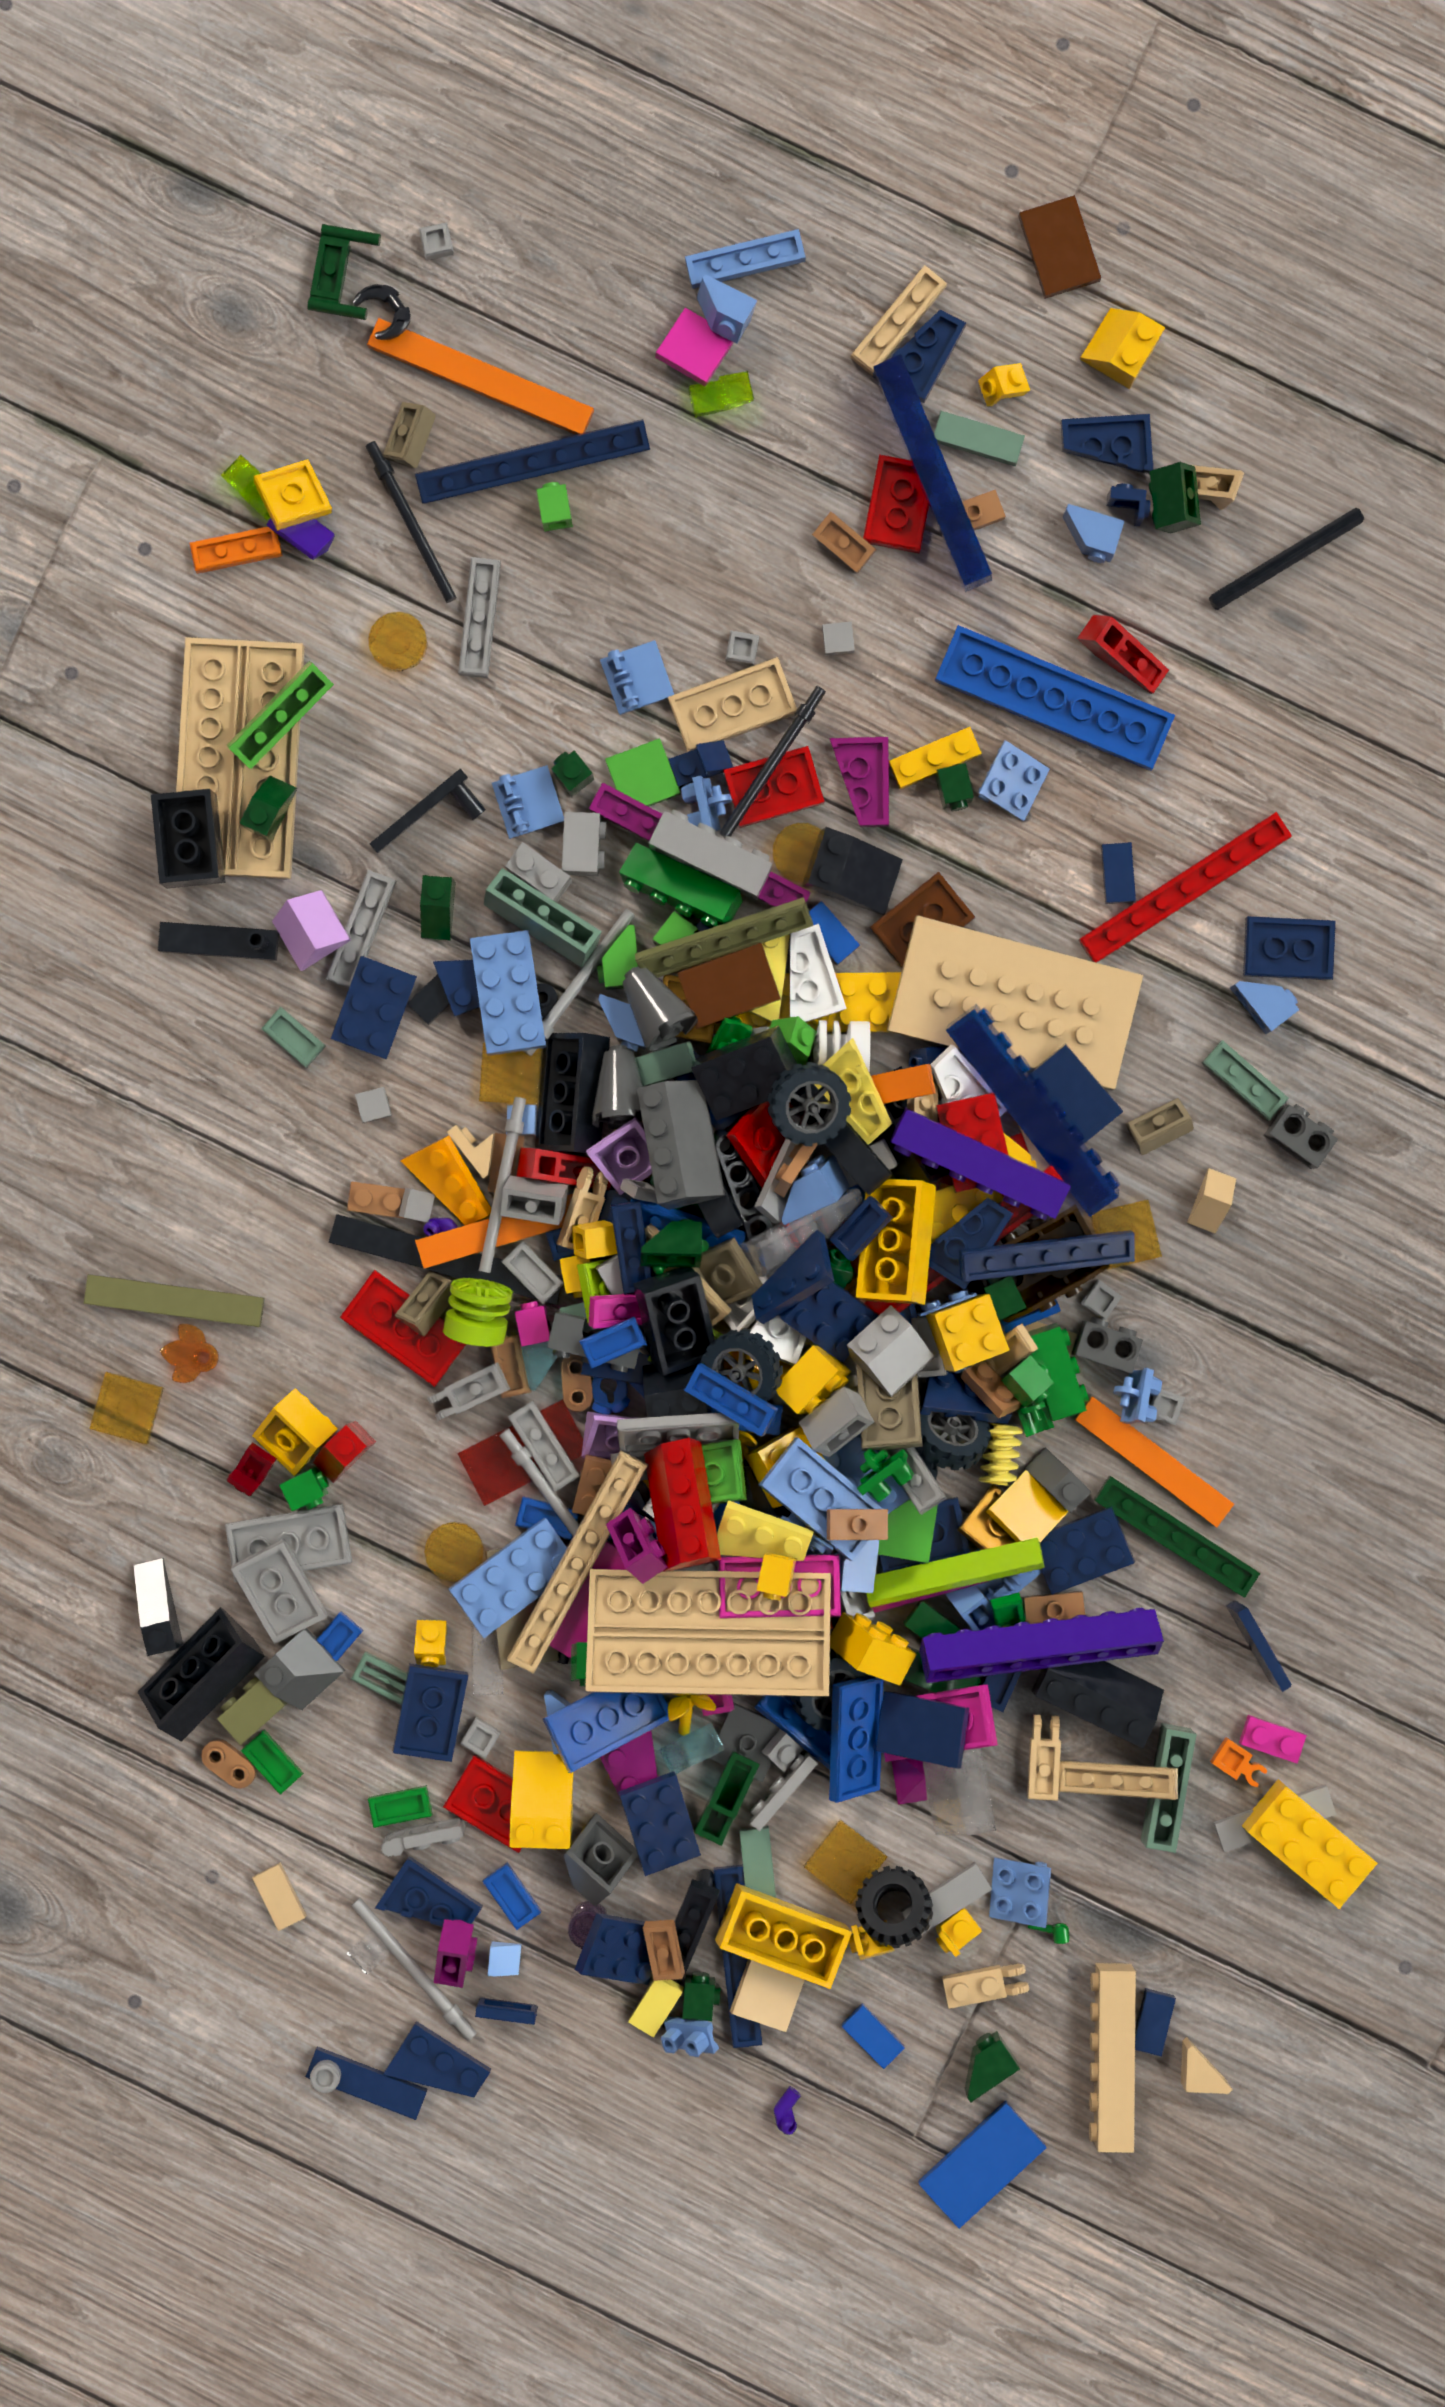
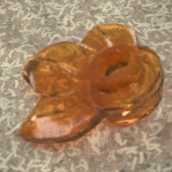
M179 1324L178 1335L180 1340L170 1342L160 1349L163 1358L171 1365L176 1366L172 1380L179 1383L194 1381L201 1372H208L214 1369L219 1360L217 1349L206 1342L203 1331L190 1324ZM202 1352H206L209 1355V1360L206 1363L200 1361L199 1356Z

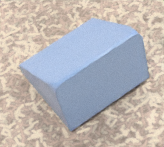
M507 1105V1119L511 1117L513 1105ZM525 1105L522 1122H524L522 1135H536V1105Z
M492 1941L489 1954L488 1976L519 1975L522 1944Z

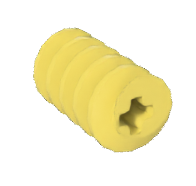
M990 1423L994 1426V1429L988 1430L993 1438L987 1448L991 1449V1452L982 1455V1458L990 1462L980 1466V1469L987 1472L988 1476L980 1477L979 1481L1011 1486L1008 1482L1016 1481L1017 1476L1009 1471L1019 1467L1011 1459L1020 1457V1453L1012 1449V1447L1022 1444V1441L1015 1438L1014 1435L1022 1434L1023 1429L1013 1425Z

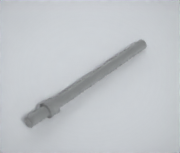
M624 910L542 1021L545 1039L548 1040L554 1031L553 1026L601 963L604 954L635 917V914L630 910ZM537 1049L524 1050L523 1052L531 1057Z
M514 1097L511 1117L507 1119L505 1126L507 1136L479 1271L486 1273L491 1272L502 1219L500 1213L503 1187L511 1175L519 1134L522 1135L524 1127L522 1117L526 1099L521 1097Z
M508 1428L499 1436L512 1452V1459L517 1466L521 1465L566 1528L574 1536L579 1527L578 1522L530 1458L532 1455L526 1446H521Z
M358 1898L351 1907L444 2013L442 2017L448 2024H453L465 2039L470 2041L477 2032L462 2016L463 2011L456 2004L452 2005L363 1900Z

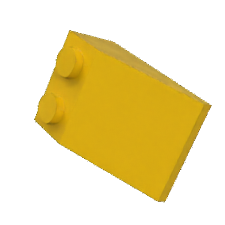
M514 1751L510 1816L511 1848L570 1849L572 1842L574 1772L568 1773L560 1754H553V1751Z

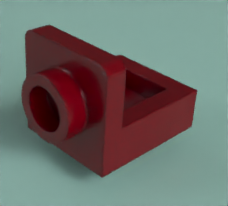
M252 1442L226 1481L238 1491L252 1496L264 1482L277 1458Z

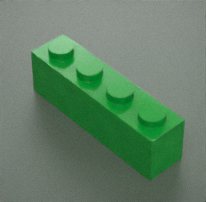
M635 843L619 871L624 887L631 892L638 894L641 891L650 895L649 898L655 903L663 906L667 903L675 907V910L685 917L693 915L701 919V922L709 928L731 922L743 902L739 889L638 843Z

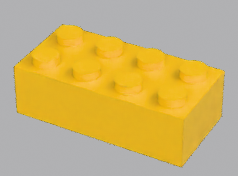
M888 1179L871 1195L865 1193V1200L869 1196L874 1197L893 1219L860 1253L856 1298L875 1302L925 1305L936 1185L922 1180Z
M1279 1779L1252 1809V1814L1242 1824V1827L1338 1909L1343 1906L1378 1864Z
M736 1883L715 1941L720 1949L831 1989L852 1931L845 1923Z

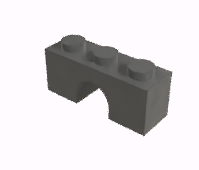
M556 1311L547 1348L553 1349V1355L569 1358L570 1354L582 1356V1362L589 1364L579 1342L585 1338L583 1334L585 1317ZM640 1348L607 1363H611V1369L621 1372H628V1368L635 1369Z

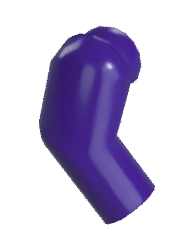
M431 1218L424 1225L423 1231L426 1236H431L458 1228V1226L451 1218Z
M791 2086L788 2087L773 2110L778 2129L786 2135L793 2134L797 2129L792 2107L801 2097V2094Z

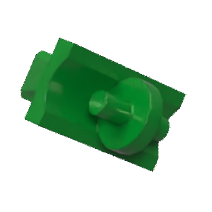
M738 1017L724 1018L706 1053L750 1037L753 1032L752 1026L742 1023V1020Z
M1045 1399L1038 1405L1031 1402L1025 1408L1021 1405L1016 1410L1025 1437L1054 1428Z
M903 1448L884 1462L882 1461L889 1456L886 1450L883 1449L877 1454L872 1449L864 1452L866 1462L860 1466V1469L863 1473L871 1469L872 1471L860 1479L861 1485L857 1489L862 1495L868 1492L871 1497L880 1502L892 1491L884 1481L887 1477L891 1475L899 1486L912 1479L914 1473L906 1462L908 1454Z

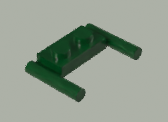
M322 224L310 298L307 304L308 310L361 320L367 319V308L340 304L351 248L350 241L380 246L381 234Z

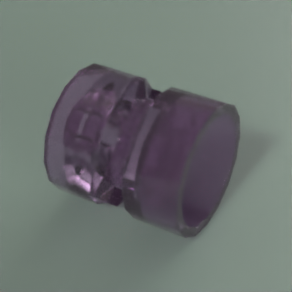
M589 1901L579 1903L574 1908L568 1925V1934L575 1946L583 1949L596 1913L608 1915L606 1909L601 1904L594 1906Z

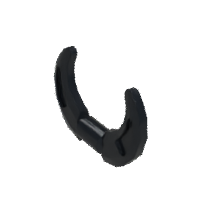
M375 284L365 287L358 292L353 300L354 306H359L362 302L369 299L388 302L395 312L390 327L375 333V338L379 340H390L400 336L406 331L411 321L409 307L403 305L398 297L400 295L399 292L388 285Z

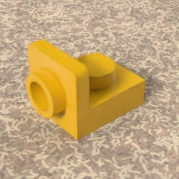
M965 1907L935 1927L938 1934L936 1938L937 1943L946 1954L951 1951L955 1957L961 1954L959 1950L982 1932L981 1927Z

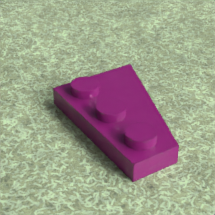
M829 738L859 826L889 827V738Z
M652 1730L600 1757L617 1793L658 1777Z

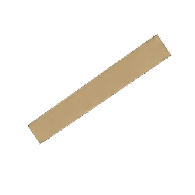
M620 1450L508 1655L507 1661L533 1674L535 1673L610 1535L606 1524L622 1514L647 1468L645 1462Z

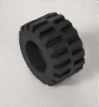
M886 1866L883 1867L884 1870L881 1872L873 1871V1876L870 1879L866 1877L863 1880L862 1889L859 1888L857 1892V1916L865 1932L874 1941H878L880 1945L886 1947L887 1945H892L893 1948H900L899 1945L905 1944L907 1947L912 1945L911 1942L913 1940H920L924 1930L927 1932L929 1929V1921L933 1917L932 1899L924 1882L909 1869L905 1871L903 1867L896 1866V1869ZM901 1891L906 1893L911 1899L912 1909L910 1914L899 1923L891 1924L884 1922L877 1912L880 1899L888 1892Z

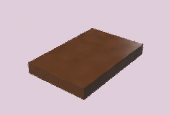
M1075 195L1019 212L1018 218L1044 299L1101 281L1100 271Z
M937 872L870 926V929L903 968L916 916L959 927H965L975 919V916L940 872Z
M762 943L677 973L688 1006L695 1012L698 1018L695 1025L698 1030L721 1022L724 1018L729 1019L782 1000Z

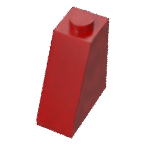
M357 1421L346 1424L324 1445L313 1463L334 1483L376 1441Z

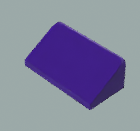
M271 518L266 524L271 530L312 560L326 553L335 537L332 531L316 519L278 531Z

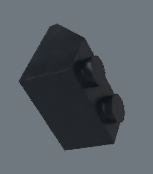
M653 1364L643 1366L644 1400L647 1417L712 1413L711 1406L684 1391L698 1364L664 1376Z

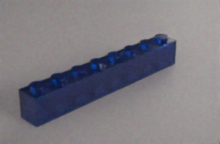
M901 354L873 366L876 380L964 591H970L992 581L990 567Z
M976 1003L948 1024L946 1028L947 1033L1048 1164L1052 1165L1063 1181L1071 1186L1069 1191L1088 1216H1093L1119 1197L1120 1189L1118 1187L1120 1182L1111 1171L1106 1173L1100 1165L1103 1161L1094 1148L1089 1150L1082 1140L1085 1138L1080 1129L1075 1124L1070 1126L1064 1118L1067 1114L1063 1107L1057 1101L1053 1103L1046 1095L1049 1091L1040 1078L1035 1080L1028 1071L1031 1067L1027 1060L1021 1054L1016 1056L1010 1048L1013 1045L1010 1038L1004 1031L1000 1033L992 1024L995 1020L985 1007L980 1009Z

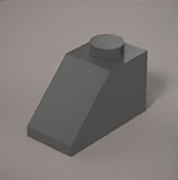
M1046 1447L1025 1467L1070 1513L1091 1493Z

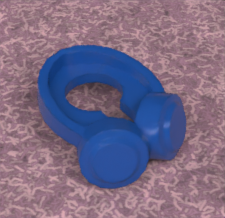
M594 1377L592 1381V1391L595 1400L592 1406L593 1410L600 1414L609 1415L612 1412H621L629 1405L631 1400L627 1397V1382L616 1381L617 1388L613 1392L615 1401L610 1403L608 1402L607 1393H604L601 1389L603 1378Z

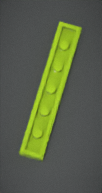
M1038 1537L876 1574L873 1593H867L868 1604L870 1608L1045 1568L1040 1541Z

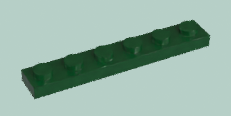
M1110 1475L1094 1498L1095 1502L1105 1508L1112 1506L1118 1517L1243 1598L1246 1597L1261 1574Z

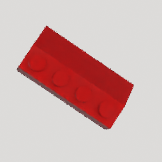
M688 1437L660 1444L646 1452L644 1458L647 1464L646 1470L657 1538L666 1552L663 1558L668 1568L663 1570V1572L721 1560L701 1441Z

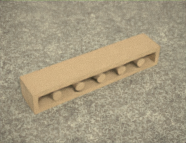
M1096 1963V1973H1091L1090 1976L1091 1991H1095V2003L1090 2004L1091 2021H1095V2033H1090V2049L1095 2051V2063H1090V2081H1094V2093L1089 2095L1090 2111L1094 2112V2123H1089L1090 2142H1094L1098 2152L1134 2153L1136 1971L1132 1964Z

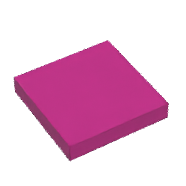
M684 308L656 351L655 358L706 387L734 342L711 331L706 319Z

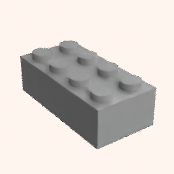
M673 809L671 814L666 811L663 812L649 841L650 849L739 889L742 895L757 901L772 870L773 863L769 862L770 856L756 849H753L752 853L742 849L743 843L730 836H726L724 840L716 836L715 829L703 823H699L697 827L689 823V817Z

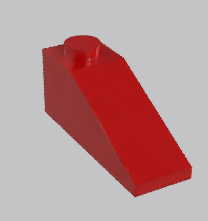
M1092 615L1077 638L1096 657L1150 694L1155 692L1169 671L1162 662L1112 616Z
M521 1147L516 1176L577 1186L579 1173L584 1166H587L594 1171L589 1187L592 1189L596 1175L601 1171L591 1158ZM609 1181L606 1190L611 1189V1183Z

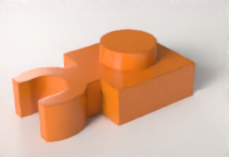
M1225 1737L1210 1760L1213 1765L1236 1780L1241 1773L1244 1774L1245 1780L1254 1787H1258L1259 1784L1251 1777L1253 1771L1260 1770L1264 1774L1267 1773L1266 1768L1260 1763H1249L1253 1755L1227 1737Z

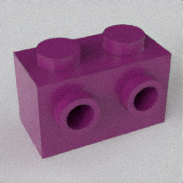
M629 1508L606 1524L625 1569L642 1584L668 1568L663 1558L666 1552L661 1543L654 1539L653 1533L655 1528L647 1517L642 1519L634 1510Z
M444 1919L437 1950L433 1983L463 1988L466 1971L472 1972L478 1937H472L474 1924H469L462 1920L452 1921Z

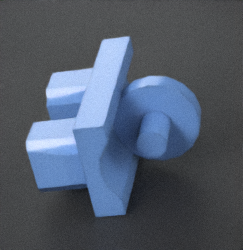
M701 775L693 777V783L681 788L685 803L698 802L699 811L687 814L689 823L697 827L699 823H703L716 831L721 830L718 816L726 814L724 804L732 801L731 795H722L720 785L712 787L710 778H703Z
M1149 1368L1133 1370V1373H1129L1128 1377L1124 1378L1123 1386H1114L1113 1394L1121 1397L1120 1406L1123 1407L1120 1422L1130 1424L1148 1423L1156 1420L1157 1409L1149 1405L1148 1402L1150 1396H1158L1161 1392L1162 1381L1153 1376L1154 1370Z
M668 2017L664 2021L666 2033L661 2037V2041L666 2053L674 2054L678 2049H683L689 2056L699 2057L703 2052L714 2054L719 2049L718 2044L713 2039L712 2022Z

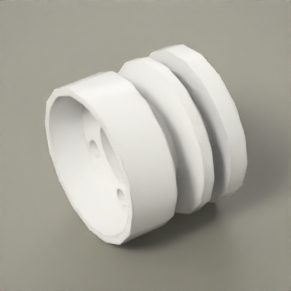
M819 1020L813 1048V1063L823 1065L853 1038L868 1071H870V1021H850L847 1034H841L839 1021H833L832 1034H827V1021Z

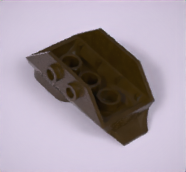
M1075 1204L1059 1213L1056 1219L1050 1218L1045 1221L1038 1218L1027 1224L1028 1231L1020 1235L1014 1231L1000 1240L1003 1243L1002 1245L1092 1235ZM1100 1265L1012 1276L1027 1308L1004 1318L1003 1321L1009 1323L1036 1309H1039L1040 1313L1052 1308L1056 1305L1054 1301L1056 1298L1064 1294L1066 1298L1076 1295L1083 1290L1080 1285L1091 1280L1110 1266ZM986 1279L971 1281L968 1289L977 1295L985 1294L983 1287L988 1285Z

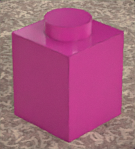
M538 1301L520 1304L521 1310L515 1311L521 1346L549 1341L551 1330L546 1305L539 1306Z

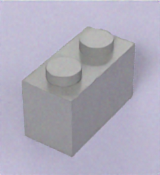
M564 812L562 871L566 874L599 876V869H604L605 851H600V839L606 840V822H601L600 813Z
M523 842L505 865L508 872L556 903L572 883V879L568 874Z
M510 1175L503 1187L500 1216L559 1225L566 1210L568 1185Z
M842 1387L834 1391L829 1399L799 1423L812 1449L830 1457L873 1424L874 1420L861 1395L846 1387Z

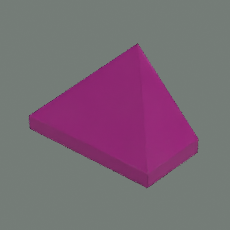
M915 1759L891 1761L898 1805L926 1801L927 1791L923 1762Z

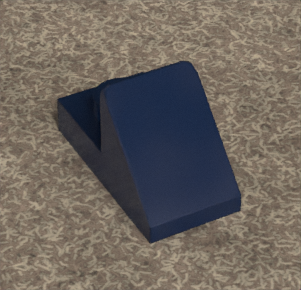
M724 740L697 744L695 750L669 759L678 788L693 783V777L701 775L703 778H709L723 773L725 769L733 767Z

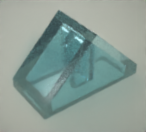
M548 1341L521 1347L528 1385L533 1391L537 1390L559 1357L552 1354L553 1349L547 1348Z
M712 1723L678 1738L659 1749L669 1772L674 1771L676 1775L725 1750Z

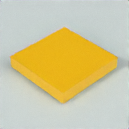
M308 459L254 476L253 482L277 531L332 513V507Z
M1025 1470L986 1510V1513L1016 1542L1037 1537L1041 1542L1068 1511Z

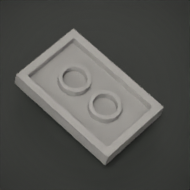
M285 1539L232 1565V1573L274 1644L327 1618V1611Z

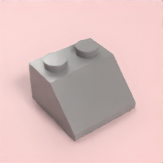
M891 1305L847 1344L850 1358L890 1397L897 1393L935 1358L913 1326Z

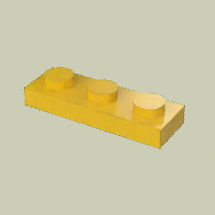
M967 727L889 761V766L899 789H903L935 775L937 769L962 764L981 756L982 753L971 727Z

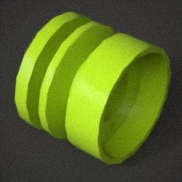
M459 1278L453 1280L450 1286L452 1294L448 1298V1303L453 1309L448 1310L446 1313L443 1329L445 1336L460 1343L489 1347L503 1344L508 1321L503 1316L510 1312L511 1306L509 1303L513 1296L512 1290L503 1284L484 1279Z

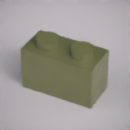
M256 1676L242 1688L246 1693L237 1700L233 1696L220 1707L224 1713L217 1718L240 1746L287 1704V1702L275 1697Z

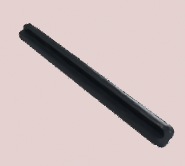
M1352 509L1216 591L1209 597L1212 607L1215 610H1219L1358 526L1364 521V516L1360 509Z

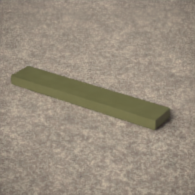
M803 897L635 953V960L640 969L648 968L659 978L814 925Z
M90 1274L87 1275L84 1304L255 1327H261L265 1301L264 1297Z

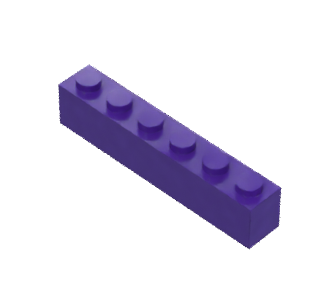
M906 1107L890 1139L891 1143L896 1144L894 1150L909 1157L913 1152L923 1157L921 1160L923 1164L934 1169H938V1166L941 1165L950 1170L949 1176L962 1182L969 1178L977 1182L975 1186L977 1189L992 1195L993 1191H997L1004 1195L1003 1201L1018 1208L1021 1203L1031 1207L1029 1213L1044 1220L1048 1216L1056 1219L1071 1188L1068 1183Z

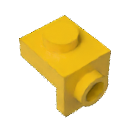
M1021 363L993 367L978 380L988 407L994 406L1001 399L1024 396L1031 391Z
M417 1620L414 1647L417 1665L430 1667L446 1665L447 1621Z
M851 1926L853 1934L850 1936L849 1945L852 1953L858 1952L860 1960L895 1951L892 1945H887L886 1947L880 1945L878 1941H874L862 1926Z

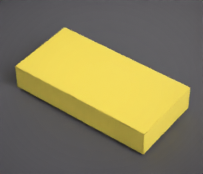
M653 1980L631 2014L628 2023L654 2038L683 1993L684 1987L673 1980Z

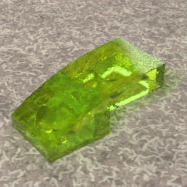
M748 371L719 376L717 381L708 382L706 387L701 384L689 385L688 388L694 418L730 410L754 401Z
M240 455L221 474V477L267 521L270 515L253 482L254 476L261 473L247 459Z

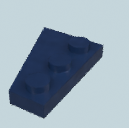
M939 310L914 334V337L902 348H899L890 360L873 373V378L925 403L966 327V322Z
M1150 414L1061 420L1062 452L1149 475L1150 471L1154 470Z
M986 1198L931 1244L929 1267L965 1290L971 1281L963 1282L960 1280L959 1250L994 1246L1014 1213L992 1199Z
M816 1230L751 1296L757 1321L765 1324L834 1282L825 1235L822 1232Z
M947 1371V1375L927 1378L920 1414L930 1415L931 1411L942 1412L945 1417H956L957 1414L969 1415L977 1421L1008 1424L1012 1413L998 1418L960 1378L961 1376Z
M416 2021L383 2075L474 2098L488 2077L491 2068Z

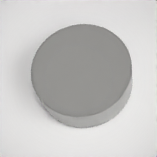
M331 2060L318 2062L310 2074L312 2087L321 2093L333 2091L341 2080V2070Z

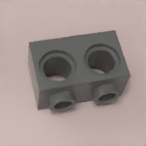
M1297 1104L1294 1106H1284L1264 1136L1310 1169L1318 1168L1338 1141V1138L1332 1135L1334 1130L1323 1122L1319 1121L1317 1124L1308 1118L1310 1113ZM1287 1118H1291L1296 1122L1297 1129L1294 1134H1289L1284 1128ZM1312 1135L1317 1136L1321 1142L1318 1151L1311 1150L1308 1145L1309 1138Z
M1092 1317L1091 1322L1082 1321L1072 1354L1127 1373H1133L1143 1339L1136 1337L1137 1331L1121 1326L1119 1331L1107 1328L1109 1322ZM1092 1331H1097L1101 1336V1343L1096 1348L1090 1347L1087 1343V1337ZM1121 1340L1126 1341L1129 1345V1352L1124 1357H1119L1115 1351L1116 1344Z

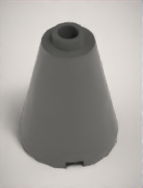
M637 966L625 974L624 977L626 979L622 985L642 1040L648 1050L650 1049L651 1052L662 1050L677 1042L675 1036L681 1031L686 1035L693 1029L698 1021L695 1012L648 968L640 969Z
M614 1045L609 1047V1051L604 1052L592 1114V1125L600 1128V1122L608 1123V1129H618L633 1118L642 1121L637 1088L643 1087L634 1053L631 1050H627L625 1045Z

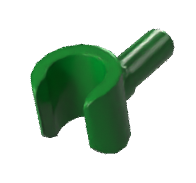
M1064 1923L1048 1924L1046 1928L1028 1925L1029 1929L1053 1933L1054 1943L1066 1944L1069 1942V1928Z

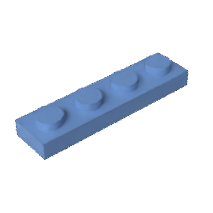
M797 229L685 256V263L691 287L694 289L700 287L704 274L723 282L805 262L806 257L800 232Z

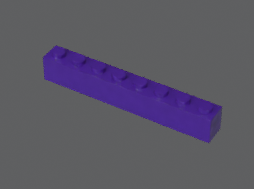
M1134 1608L1129 1612L1116 1613L1108 1611L1100 1616L1092 1617L1077 1615L1067 1620L1051 1618L1042 1623L1035 1624L1020 1622L1010 1627L1001 1628L994 1625L978 1631L963 1629L954 1634L932 1633L922 1638L919 1652L926 1683L1155 1655L1159 1653L1164 1640L1155 1609Z

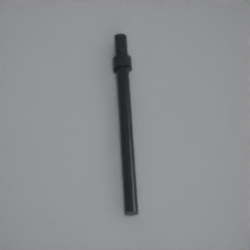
M376 441L368 443L365 447L375 465L373 469L378 479L383 480L446 603L455 600L457 597L393 476L394 469L389 460H385Z
M816 686L805 704L801 703L794 713L795 719L720 830L719 834L724 838L726 836L731 837L806 723L809 724L816 714L814 710L826 693L821 687Z

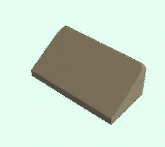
M402 402L383 457L411 468H417L436 417L435 413L424 405Z
M1179 1098L1126 1123V1127L1141 1155H1145L1194 1129L1192 1118Z
M429 1270L397 1311L395 1317L418 1334L425 1336L449 1306L448 1298L452 1294L450 1292L452 1281Z

